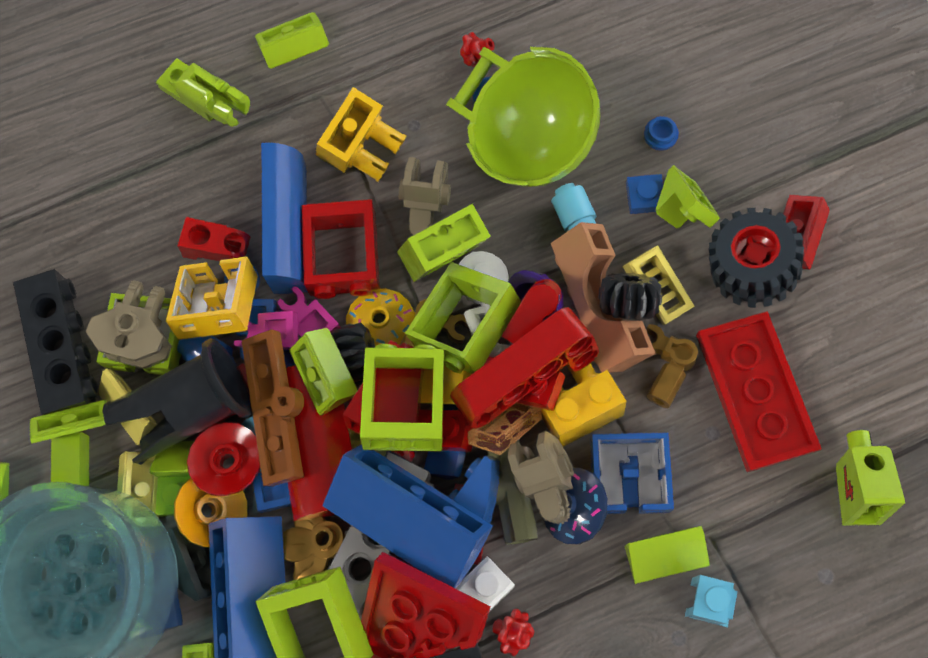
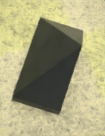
M178 526L168 530L167 548H169L177 589L195 602L211 597L210 547H201L191 543L179 531Z

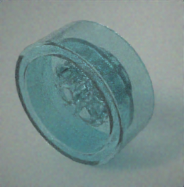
M49 482L32 485L0 501V658H144L165 631L163 629L168 621L178 590V566L175 550L170 536L159 518L145 504L126 493L67 482ZM73 538L75 542L74 550L70 554L69 543L70 540ZM107 547L109 550V560L104 564L102 555ZM45 566L47 574L43 581L41 574ZM78 576L81 579L79 592H77L75 587V581ZM112 586L115 587L117 593L113 603L109 597ZM50 605L53 608V616L51 620L48 617V608ZM84 615H86L88 619V627L86 631H84L82 627V619Z

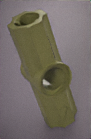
M509 448L501 455L487 451L488 456H494L500 461L499 486L495 505L499 507L505 545H515L537 540V527L531 498L525 497V494H522L516 485L508 460Z

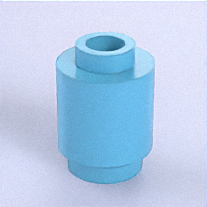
M568 183L555 190L556 195L552 198L551 202L564 231H569L581 222L596 224L594 220L597 217L583 186H575L574 183Z

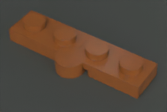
M271 329L242 340V348L263 486L273 487L304 477L294 419L303 410L304 397L300 390L289 387L281 333Z

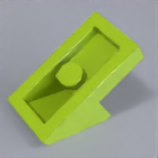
M673 165L668 170L656 206L657 215L675 228H680L688 219L693 223L699 220L711 228L720 219L719 215L698 184Z
M181 441L155 456L150 467V474L158 477L155 515L160 517L174 516V501L178 491L191 478L189 476L187 459L190 447L194 441Z

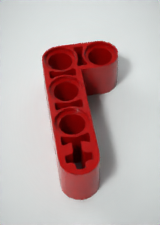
M569 307L562 308L459 383L451 392L450 398L471 428H480L491 422L566 365L572 371H579L588 366L598 356L599 348L594 336Z

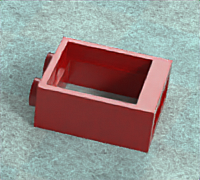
M372 199L302 205L304 285L309 295L315 296L318 299H331L336 294L350 293L353 296H367L371 294V290L380 289L376 212ZM365 227L367 271L316 275L315 231Z

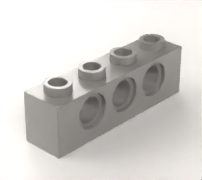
M390 452L388 453L387 459L434 488V485L430 483L432 477L429 471ZM351 525L328 570L341 567L357 612L362 615L375 559L382 552L396 559H399V557L382 545L372 544L370 537ZM360 560H368L371 564L369 577L363 581H356L352 574L353 566Z

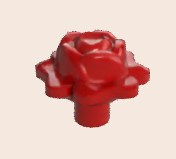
M470 32L462 37L463 46L460 49V55L467 66L475 67L481 59L479 53L482 48L486 47L493 51L495 45L492 39L486 38L483 40L478 38L474 32Z
M515 608L510 616H506L504 620L497 619L494 622L492 631L498 635V641L501 643V653H509L510 656L515 657L519 650L527 649L530 646V640L535 632L528 622V613L521 612Z

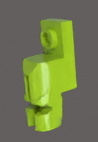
M176 58L156 81L162 91L209 122L214 118L223 124L232 127L237 126L240 123L233 117L232 108L245 116L249 111L250 99L246 94L195 63L188 66Z

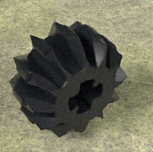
M634 272L611 273L602 279L601 287H599L598 299H600V308L603 313L612 315L614 318L635 319L638 321L642 320V318L651 319L659 313V305L662 303L661 284L658 283L657 279L648 277L646 274L640 275Z
M361 322L356 324L350 323L334 330L331 335L355 385L360 386L363 383L365 348H375L374 338L371 337L370 330Z

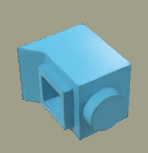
M703 575L693 577L691 586L697 587L694 606L686 608L685 617L728 627L729 620L733 619L738 592L733 588L734 583Z

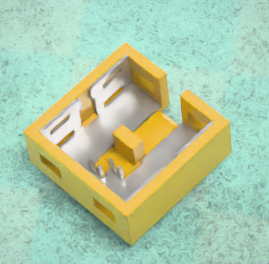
M248 257L220 260L219 265L229 280L228 283L218 284V280L207 262L180 266L165 321L178 340L247 331L258 278ZM236 268H238V271H232V272H231V270H230V269H236ZM206 273L204 276H196L195 274Z

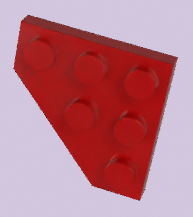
M382 552L374 561L361 623L374 654L371 658H430L442 655L445 650L459 646L461 650L475 647L482 637L491 606Z

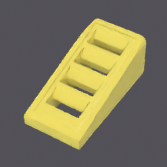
M657 245L622 267L626 273L634 272L641 275L643 272L640 268L649 262L652 263L654 268L644 274L648 277L660 274L662 280L658 281V283L661 284V289L667 285L671 289L670 292L662 296L659 313L656 314L660 322L666 325L695 306ZM674 297L679 300V303L670 309H664L663 304Z

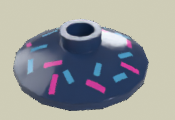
M573 468L574 475L571 476L573 488L566 491L570 504L568 507L571 509L568 522L565 521L564 524L560 523V525L545 521V519L544 522L549 532L557 540L565 544H582L593 539L601 530L607 516L608 498L602 482L594 473L583 468Z

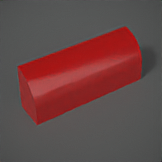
M294 365L286 368L289 387L300 390L304 397L303 410L298 416L294 417L304 477L287 483L294 521L335 515L322 505L343 454L352 450L349 430L343 418L345 411L344 403L324 415H319L297 366Z

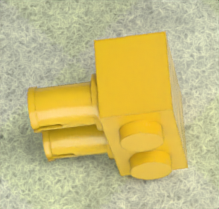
M353 87L318 141L316 156L343 173L346 172L348 167L354 166L379 182L389 163L365 150L363 143L371 138L396 155L407 135L400 133L381 121L382 117L380 114L383 105Z
M590 363L579 371H572L567 365L578 385L569 390L561 388L553 411L541 408L543 421L550 433L559 439L563 447L624 416L627 401L608 370L596 373Z

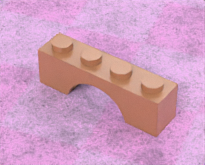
M581 222L551 242L556 264L561 269L568 287L569 297L574 302L581 322L594 336L599 348V354L594 361L598 365L600 372L602 373L606 370L609 373L623 372L655 355L656 353L643 321L614 318L612 315L603 313L600 308V299H598L599 287H601L602 279L605 278L610 263L616 256L603 224Z

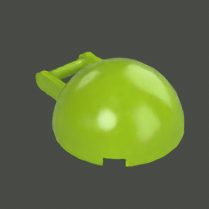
M483 47L479 53L481 59L454 99L450 97L446 103L449 108L470 121L467 127L469 143H466L476 164L489 176L503 183L515 186H544L562 179L575 170L587 157L596 140L600 124V101L591 77L580 62L570 54L555 48L530 47V52L516 55L508 62L491 50ZM492 65L496 66L499 70L483 86L472 111L465 106Z

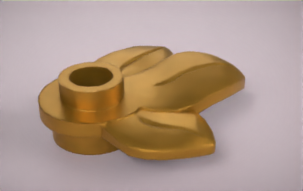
M324 517L294 521L295 527L283 532L284 559L295 562L293 580L326 571L329 559L336 556L345 538L343 528L333 521H326ZM328 533L329 541L326 545L322 546V539Z

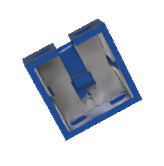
M669 433L592 434L590 438L591 472L597 476L604 486L608 498L607 514H624L627 511V507H638L639 514L670 513L674 510Z

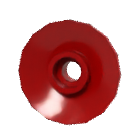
M224 422L210 426L199 434L190 447L187 459L189 476L195 485L210 495L224 497L239 493L249 486L261 468L257 440L254 433L239 423ZM233 457L235 460L234 464L229 468H224V461L227 458Z

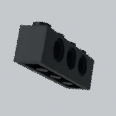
M55 269L14 281L13 286L41 415L96 402L95 397L99 396V389L94 377L90 376L88 364L91 363V355L87 345L82 342L80 331L84 330V324L79 312L74 308L73 299H76L77 295L72 281L69 278H64ZM56 307V311L54 312V314L50 317H47V314L50 311V309ZM64 338L62 346L54 350L56 342ZM71 371L69 380L61 384L62 376L66 372Z

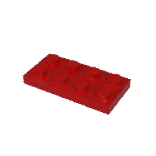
M768 311L698 331L696 334L747 473L822 450Z

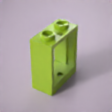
M471 204L411 236L404 242L397 253L412 280L416 282L471 252L491 236L474 205Z
M450 262L405 334L414 347L426 344L432 345L436 349H444V365L456 373H462L464 370L473 374L486 362L521 301L511 283ZM464 295L488 304L491 307L464 350L460 351L436 341L435 338Z
M379 344L375 348H365L360 428L363 450L442 451L444 349H436L434 346L426 344L417 345L414 348H397L391 344ZM376 368L433 369L432 423L373 422Z
M341 567L272 586L255 601L277 658H305L287 609L322 599L344 655L341 658H371L374 655Z

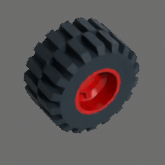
M756 207L747 208L748 213L742 215L739 210L732 213L731 221L726 218L720 222V230L715 229L712 233V242H709L708 249L710 271L715 287H720V292L725 298L732 295L733 303L741 305L742 301H746L750 308H756V303L763 302L764 307L772 305V299L776 298L780 302L786 298V291L793 292L797 287V280H800L802 275L803 238L801 233H797V226L793 221L786 223V216L779 212L774 216L772 215V209L764 208L763 212H756Z

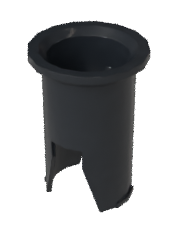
M212 338L202 343L200 355L120 398L108 401L103 405L102 410L105 425L107 426L149 417L160 410L162 411L165 418L140 440L142 451L132 459L133 463L140 465L147 459L234 413L243 418H247L252 414L249 388L240 369L228 351Z

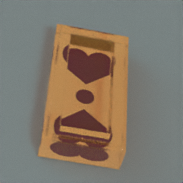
M515 403L485 426L471 429L468 432V444L501 455L510 447V444L515 443L542 419V408Z

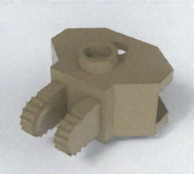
M414 157L408 158L404 179L402 178L400 181L399 199L404 200L403 207L410 208V225H408V230L411 231L410 234L415 235L433 225L435 211L442 212L443 205L448 206L451 185L447 184L448 163L445 161L437 160L433 181L428 183L420 182L421 160Z
M133 280L129 284L122 303L116 301L114 309L91 317L86 333L98 351L105 353L109 360L147 369L168 360L172 345L160 329L162 321L158 318L162 303L164 302L165 290L162 287H153L145 307L140 308L138 306L144 288L142 282Z
M546 431L539 433L536 445L539 452L538 457L534 456L529 447H522L518 442L510 444L508 460L519 491L525 494V497L536 501L537 508L540 510L539 514L542 515L541 518H544L545 521L559 525L560 523L564 524L565 521L568 522L571 509L568 507L570 504L566 491L573 488L571 476L574 475L571 461L559 439Z

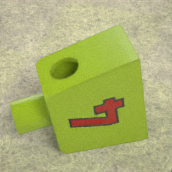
M867 430L849 432L846 435L849 449L836 463L842 525H882L905 504L892 451L887 446H873L871 434Z

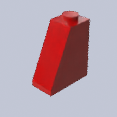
M391 340L388 342V344L394 345L397 348H413V346L406 343L399 345ZM376 368L373 422L418 423L424 369ZM363 383L343 413L346 427L360 434ZM389 450L409 462H412L415 457V451Z

